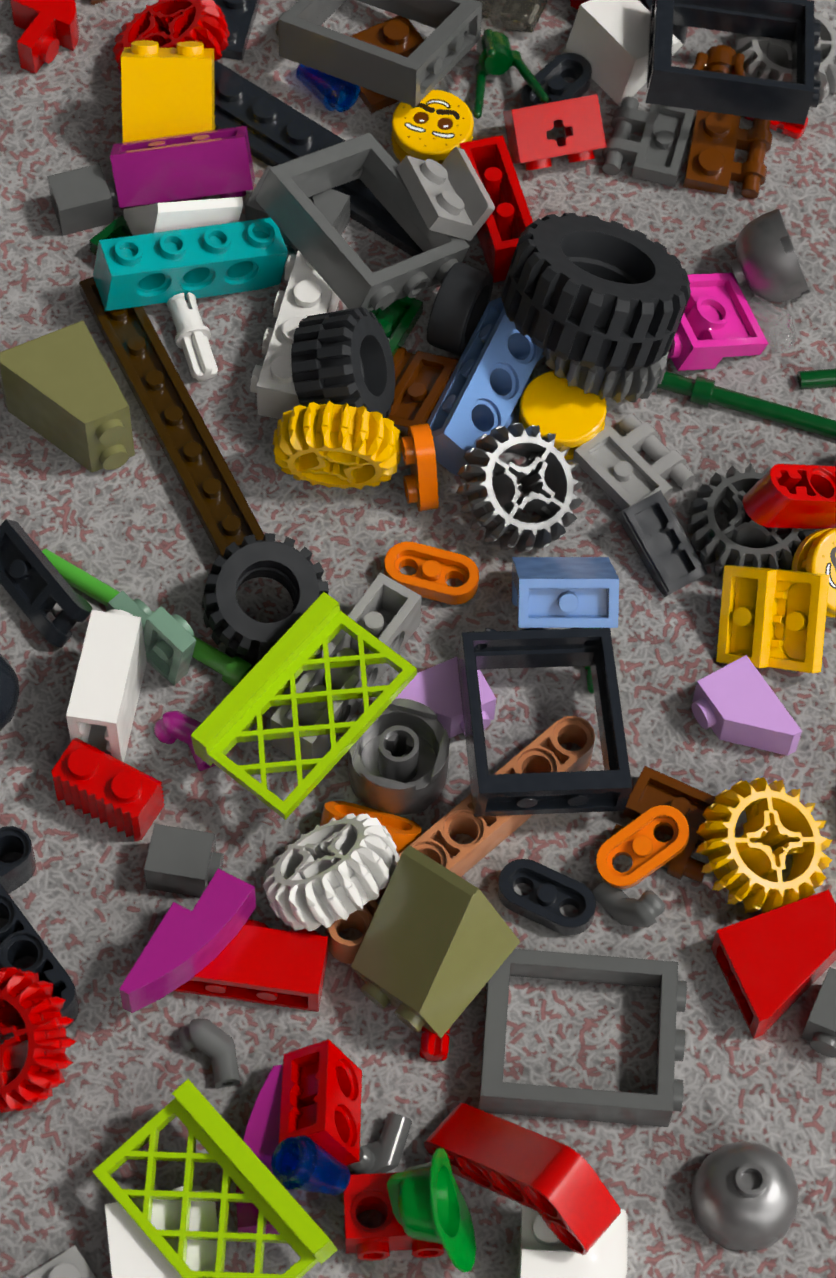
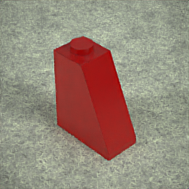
M829 889L716 930L711 950L753 1039L764 1035L836 960V903Z

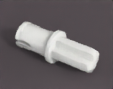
M179 293L167 301V307L177 331L175 343L177 347L183 349L191 376L197 379L198 382L207 381L214 378L218 372L208 341L211 337V332L203 324L195 295L187 293L188 303H186L184 293Z

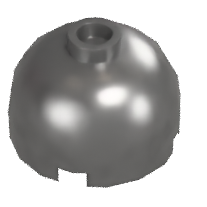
M779 208L750 221L741 230L736 241L738 258L730 261L739 287L748 283L755 296L770 302L787 301L810 293Z
M739 1141L721 1146L704 1159L692 1181V1211L696 1223L706 1236L725 1249L733 1251H752L757 1249L759 1251L771 1247L786 1235L797 1214L799 1192L793 1170L779 1153L763 1144Z

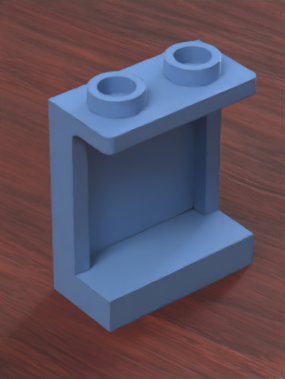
M512 557V603L514 606H517L518 628H618L619 577L609 557Z

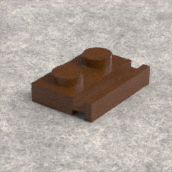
M405 347L398 348L393 357L395 394L388 419L394 421V426L400 430L401 437L408 436V426L427 423L458 364V359L418 350L416 354L407 352Z

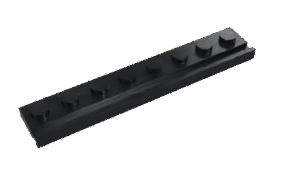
M214 61L215 130L247 126L251 155L266 165L274 167L345 141L222 63ZM360 178L332 188L350 196V218L412 257L423 253L420 247Z

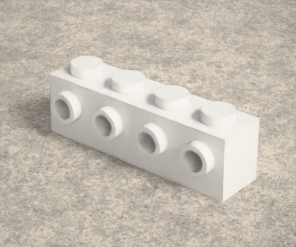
M299 250L297 255L289 254L284 276L285 281H288L286 291L278 290L273 310V317L277 318L274 328L267 327L262 344V354L266 355L263 366L255 365L250 384V391L257 393L258 415L281 419L283 412L293 410V407L300 405L293 383L291 368V348L295 330L299 328V322L303 318H307V316L335 312L340 300Z

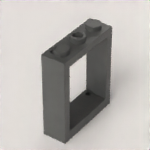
M298 0L288 11L281 14L276 25V34L279 36L280 57L416 107L481 39L482 2L476 0H358L435 28L408 58L321 26L347 0Z
M370 132L269 168L255 199L348 309L363 307L367 308L368 312L376 311L378 308L384 310L394 301L406 296L414 298L426 288L438 283L442 284L450 268L455 263L462 262L470 248L464 239L428 229L396 169L399 165ZM360 178L420 247L423 253L372 272L308 197Z
M514 949L487 982L479 1109L487 1113L668 1127L673 1111L681 1112L684 1089L683 1080L674 1079L675 1061L683 1062L685 1051V1030L676 1029V1013L685 1012L687 981L678 980V962ZM510 976L659 988L655 1094L503 1082Z

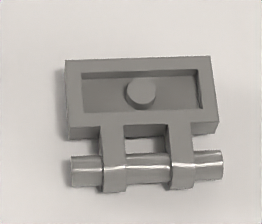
M632 413L625 416L619 424V427L626 433L624 437H621L609 425L590 441L582 444L574 451L573 460L579 463V466L622 510L660 490L666 500L671 497L673 488L666 481L670 478L682 489H685L693 483L696 477L685 466L686 459L677 450L670 451L657 438L658 432L648 422L642 423ZM643 450L655 463L650 465L637 451L641 452Z

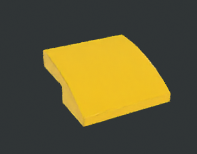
M724 565L716 662L730 664L747 655L756 668L771 667L806 673L821 672L830 575Z

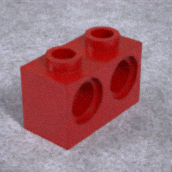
M329 1039L283 1054L279 1146L313 1176L360 1161L362 1070Z
M399 1172L343 1175L346 1253H357V1258L365 1261L383 1260L390 1256V1251L412 1250V1256L418 1258H433L444 1254L443 1244L412 1239L406 1235L402 1225L397 1221L392 1210L387 1182L390 1176ZM366 1210H377L385 1216L386 1221L377 1228H367L362 1226L357 1218Z

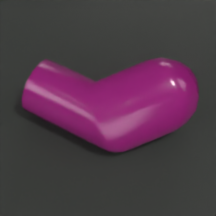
M179 711L164 713L163 718L154 725V733L158 740L162 743L173 744L178 739L188 744L199 771L216 766L214 763L211 766L195 754L191 734L199 727L201 722Z

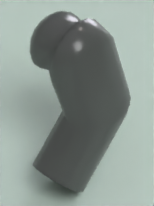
M603 880L592 892L595 900L622 925L648 928L657 922L655 918L665 911L664 902L650 890L645 891L636 900L635 898H629L621 889L612 887Z
M193 1019L190 1024L181 1028L179 1033L181 1046L193 1053L201 1050L211 1058L216 1088L240 1084L235 1043L232 1037L209 1019Z
M388 1113L380 1139L361 1146L360 1161L346 1166L351 1175L386 1173L395 1169L400 1163L412 1121L405 1116Z

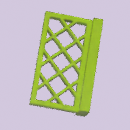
M323 592L191 734L195 754L210 766L214 763L286 820L417 675V668L340 611L339 602L326 592ZM341 630H344L358 641L359 655L329 657L328 644ZM364 646L371 652H373V654H365ZM323 650L324 658L315 659ZM387 663L399 672L389 685L367 687L366 665ZM360 666L362 687L332 690L330 668ZM325 669L326 691L296 693V679L303 671ZM290 686L291 694H283ZM377 697L376 700L369 706V698ZM363 698L364 713L357 721L335 723L333 701ZM327 702L329 724L299 726L297 704ZM292 705L293 727L263 730L262 716L270 707ZM257 722V730L249 731ZM345 733L336 743V734ZM330 734L331 749L323 758L302 759L300 737ZM294 738L296 760L266 763L264 740ZM258 741L259 764L237 765L226 756L237 743ZM303 770H311L303 779ZM297 771L298 786L284 801L268 789V773ZM260 774L261 783L258 782L251 775Z
M189 1079L172 1093L175 1098L92 1171L183 1278H301L318 1262L322 1265L338 1250L328 1236ZM178 1117L188 1129L187 1152H158L159 1132L174 1118ZM196 1140L201 1143L208 1153H195ZM149 1142L148 1151H139L146 1143ZM127 1160H148L145 1190L122 1189L111 1175ZM157 1161L186 1162L183 1191L154 1190ZM195 1162L218 1163L222 1167L221 1193L192 1192ZM231 1179L244 1194L230 1193ZM131 1198L144 1199L143 1212ZM153 1199L182 1200L180 1230H157L151 1223ZM191 1201L221 1202L218 1232L189 1231ZM229 1202L253 1203L259 1210L257 1233L227 1232ZM267 1220L279 1234H266ZM166 1239H179L178 1253ZM188 1240L217 1241L215 1272L192 1271L186 1264ZM226 1241L256 1242L254 1273L224 1272ZM265 1243L289 1244L300 1257L284 1274H263Z

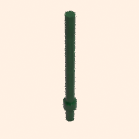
M666 371L662 383L658 384L657 387L690 397V402L708 407L709 403L836 440V420L716 386V381L697 376L695 380Z

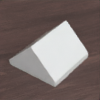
M590 0L582 3L579 6L564 50L566 53L579 54L589 61L592 67L591 78L619 106H621L623 98L633 97L647 81L650 11L639 0ZM674 35L672 39V56L683 46L681 41Z
M242 197L155 203L123 209L124 219L133 236L239 222L243 208Z

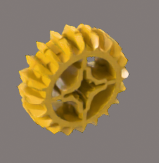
M330 401L327 404L311 402L308 407L298 405L293 407V410L283 412L282 418L277 422V429L274 430L273 452L275 463L281 467V471L293 475V478L297 481H309L311 486L319 484L328 488L339 487L346 489L355 487L361 490L365 485L376 487L381 482L389 481L392 475L397 473V466L401 459L400 430L394 426V421L383 418L382 414L378 411L369 412L364 406L357 408L349 406L347 402L339 405L333 404Z
M764 777L755 778L749 783L746 780L739 781L731 786L730 790L725 789L715 797V803L705 809L702 815L707 821L699 826L696 833L706 841L698 846L696 853L708 856L709 862L703 866L701 872L709 874L714 872L718 880L714 882L712 890L720 891L726 888L729 891L727 904L735 905L743 900L745 913H754L759 909L765 913L815 894L814 889L823 884L826 877L822 870L829 867L832 859L822 851L830 846L832 840L820 836L819 830L824 828L827 820L818 819L815 821L812 817L811 812H813L816 803L808 802L802 805L799 802L801 789H792L786 793L783 780H775L768 785ZM746 811L747 822L743 824V835L735 838V827L741 812ZM793 854L790 874L787 880L783 882L782 871L786 869L785 857Z

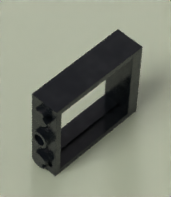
M653 0L649 23L645 103L805 125L809 108H816L818 105L821 81L814 80V77L818 75L821 61V50L814 49V47H817L821 31L820 20H814V1ZM673 25L792 41V83L671 66Z
M485 628L483 632H462L457 654L474 817L625 811L632 790V782L610 628L551 630L524 628L519 631H496L491 628ZM590 666L604 770L489 775L477 670Z

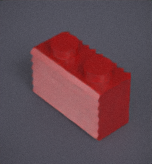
M74 738L51 770L57 801L65 800L66 806L73 804L75 810L82 808L83 815L90 813L92 819L99 817L100 824L107 822L109 828L116 826L117 833L125 831L126 837L133 836L135 842L143 839L165 805L161 781L78 738Z

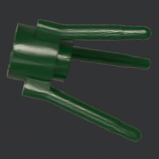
M486 29L478 41L476 49L479 62L475 66L477 76L473 116L476 119L482 116L486 76L488 74L502 75L511 66L518 70L542 103L548 102L549 98L544 89L523 62L521 53L512 50L508 37L503 33L492 32V30Z

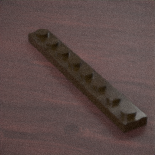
M94 277L80 281V293L217 555L222 557L227 546L233 542L240 545L244 537L254 534L256 541L263 540L264 533L143 306L105 311Z

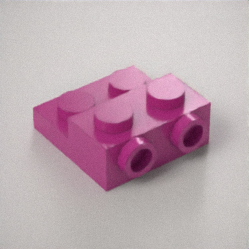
M733 273L687 274L690 282V298L667 359H672L677 371L715 369L723 357L761 355L769 343Z

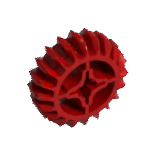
M159 0L151 6L146 5V9L141 13H134L132 15L133 20L131 22L123 24L121 27L122 32L114 38L116 45L112 50L120 72L121 55L124 47H131L132 42L141 40L156 41L159 43V48H177V43L183 41L201 42L204 44V48L214 49V61H218L222 58L221 51L225 50L229 45L227 38L230 36V32L227 28L228 23L225 20V16L214 0Z
M16 967L0 968V1113L14 1111L15 1109L17 1111L31 1109L32 1106L37 1105V1102H43L52 1097V1088L58 1087L65 1082L60 1069H66L69 1065L73 1064L72 1060L65 1054V1050L77 1042L70 1037H66L65 1027L74 1019L67 1016L62 1017L60 1010L66 1000L52 997L54 984L39 981L38 973H33L29 970L22 971L21 969H16Z

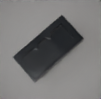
M661 490L617 514L654 583L664 597L708 574Z

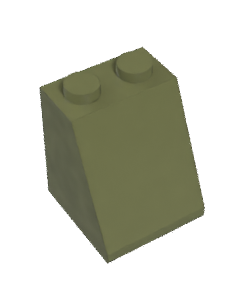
M83 320L0 352V382L4 404L8 412L92 473L102 468L106 470L117 469L123 466L130 457L135 456L129 405Z
M408 845L401 854L351 967L365 982L360 990L373 1003L382 1009H385L390 1003L397 1008L394 1014L409 1028L418 1033L422 1027H425L439 1038H442L518 946L520 940L479 888Z

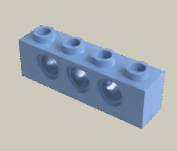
M501 297L490 301L427 421L433 436L436 461L450 473L459 476L457 473L461 467L469 465L463 456L469 449L476 448L475 442L477 438L484 434L489 435L490 431L498 426L508 428L514 418L512 411L526 386L532 381L530 375L536 363L544 356L542 354L543 349L535 345L530 336H523L516 329L515 323L508 319Z

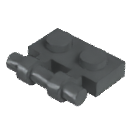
M633 97L623 98L620 108H617L613 114L611 126L614 130L612 136L606 140V148H603L602 157L605 159L602 170L608 175H617L621 164L631 162L634 163L633 178L675 187L696 110L651 104L650 111L646 112L638 110L639 102ZM635 131L643 133L641 142L629 140L630 134Z

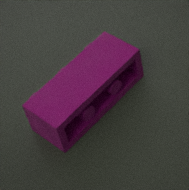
M247 126L113 144L110 153L119 208H132L168 201L202 200L204 196L220 194V198L243 197L247 194L246 191L253 190L255 175Z

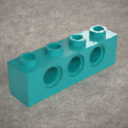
M271 218L99 240L93 277L105 311L167 303L171 297L179 293H184L185 300H187V293L194 294L195 298L260 290L279 285L287 260L288 250L279 227Z

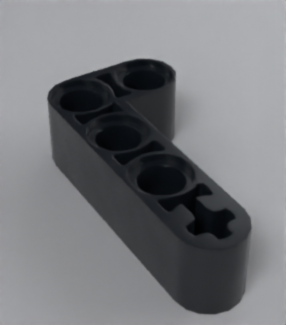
M5 826L0 828V859L10 852H18L23 855L13 863L0 861V918L8 920L7 924L0 928V968L13 967L14 962L23 956L35 957L37 961L31 967L21 970L38 973L39 981L54 984L52 996L66 1000L60 1010L62 1017L67 1016L74 1019L65 1027L68 1028L76 1020L79 1013V1003L73 981L9 896L11 892L25 884L36 870V859L32 842L24 830L14 826Z

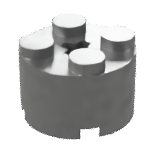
M394 699L348 750V775L353 792L358 799L370 808L393 815L417 814L427 809L444 789L448 774L449 736L446 729L444 730L441 723L437 720V715L429 707L414 700Z

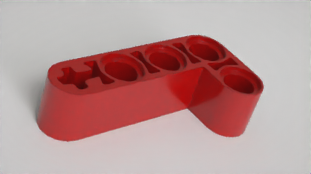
M836 460L833 466L774 465L743 496L744 510L755 523L768 528H836Z
M459 1103L424 1142V1147L431 1156H433L437 1148H443L446 1151L453 1174L536 1210L555 1236L578 1254L586 1255L621 1214V1209L593 1168L571 1147L465 1103Z

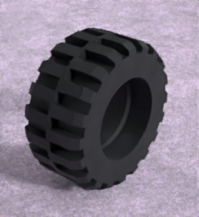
M564 213L558 217L556 214L546 215L542 219H537L521 233L501 290V299L508 319L515 323L516 329L523 336H530L532 342L542 349L547 348L555 352V356L566 361L569 358L580 362L579 365L589 368L599 366L603 367L605 371L617 372L620 368H625L627 372L636 371L643 366L647 368L668 353L690 298L691 290L687 272L682 268L681 262L675 255L667 253L666 247L657 241L652 242L647 239L646 234L636 229L632 231L623 227L624 224L612 220L611 222L603 221L599 217L592 215L580 217L576 213Z

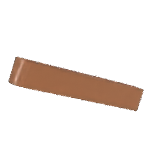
M563 717L552 724L494 774L585 771L590 765L595 741L594 729L582 717ZM571 742L579 745L582 749L568 751L562 748L561 744ZM470 794L410 844V846L462 877L534 814L474 817L472 796ZM463 833L471 836L474 841L469 844H459L453 841L451 837ZM386 888L381 889L378 892V899L383 897ZM378 899L370 900L363 906V911L357 910L350 914L347 920L339 919L331 927L327 928L328 948L334 958L343 963H353L379 904L376 902ZM353 928L362 932L363 935L357 940L349 941L344 940L338 934L344 929Z

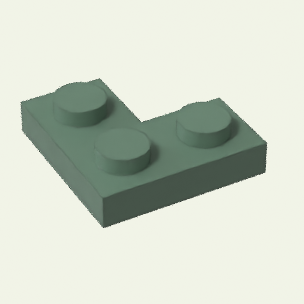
M123 590L108 602L107 611L113 609L123 610L133 616L141 617L146 660L157 672L173 685H176L188 674L196 639L194 638L193 629L184 618L178 614L171 616L162 606L152 612L143 601L137 598L132 600Z

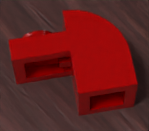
M10 0L14 25L25 30L17 41L20 67L36 74L45 62L49 64L55 59L59 46L71 51L75 49L79 40L75 0Z

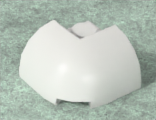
M524 1205L521 1206L518 1278H626L628 1216L625 1210L621 1209V1214L586 1255H581L563 1244L536 1210Z

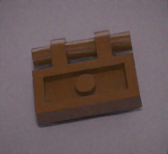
M696 110L683 188L727 194L730 181L743 183L741 190L743 197L757 198L760 186L766 181L767 167L764 165L765 153L771 149L773 134L769 131L771 120L753 118L752 128L747 130L739 128L741 116ZM735 149L748 151L746 162L733 161Z
M644 766L629 796L623 815L635 820L655 806L668 805L678 809L688 822L689 840L684 850L663 865V867L668 869V875L679 880L685 876L696 882H703L707 873L701 871L706 863L692 858L695 849L706 841L696 832L699 826L707 821L702 814L708 806L715 803V796ZM616 824L610 837L624 827ZM661 825L656 828V830L673 837L674 831L671 827Z

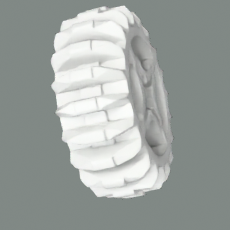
M354 813L347 814L341 820L332 818L325 825L320 826L316 824L314 830L307 834H301L300 839L295 843L286 845V851L274 858V866L270 867L265 873L267 879L262 886L266 891V897L270 902L269 905L286 926L291 925L295 931L305 928L308 931H314L321 925L328 928L339 919L347 920L349 915L357 910L363 911V906L370 900L378 899V892L387 887L400 856L387 828L384 825L382 826L377 818H371L367 813L359 814L358 816Z

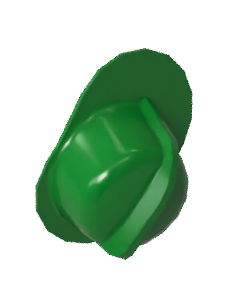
M437 1148L433 1154L432 1162L409 1167L403 1172L390 1176L387 1182V1189L393 1213L397 1221L402 1225L406 1235L416 1240L443 1244L455 1268L464 1273L471 1271L475 1264V1231L465 1199L452 1174L448 1155L443 1148Z

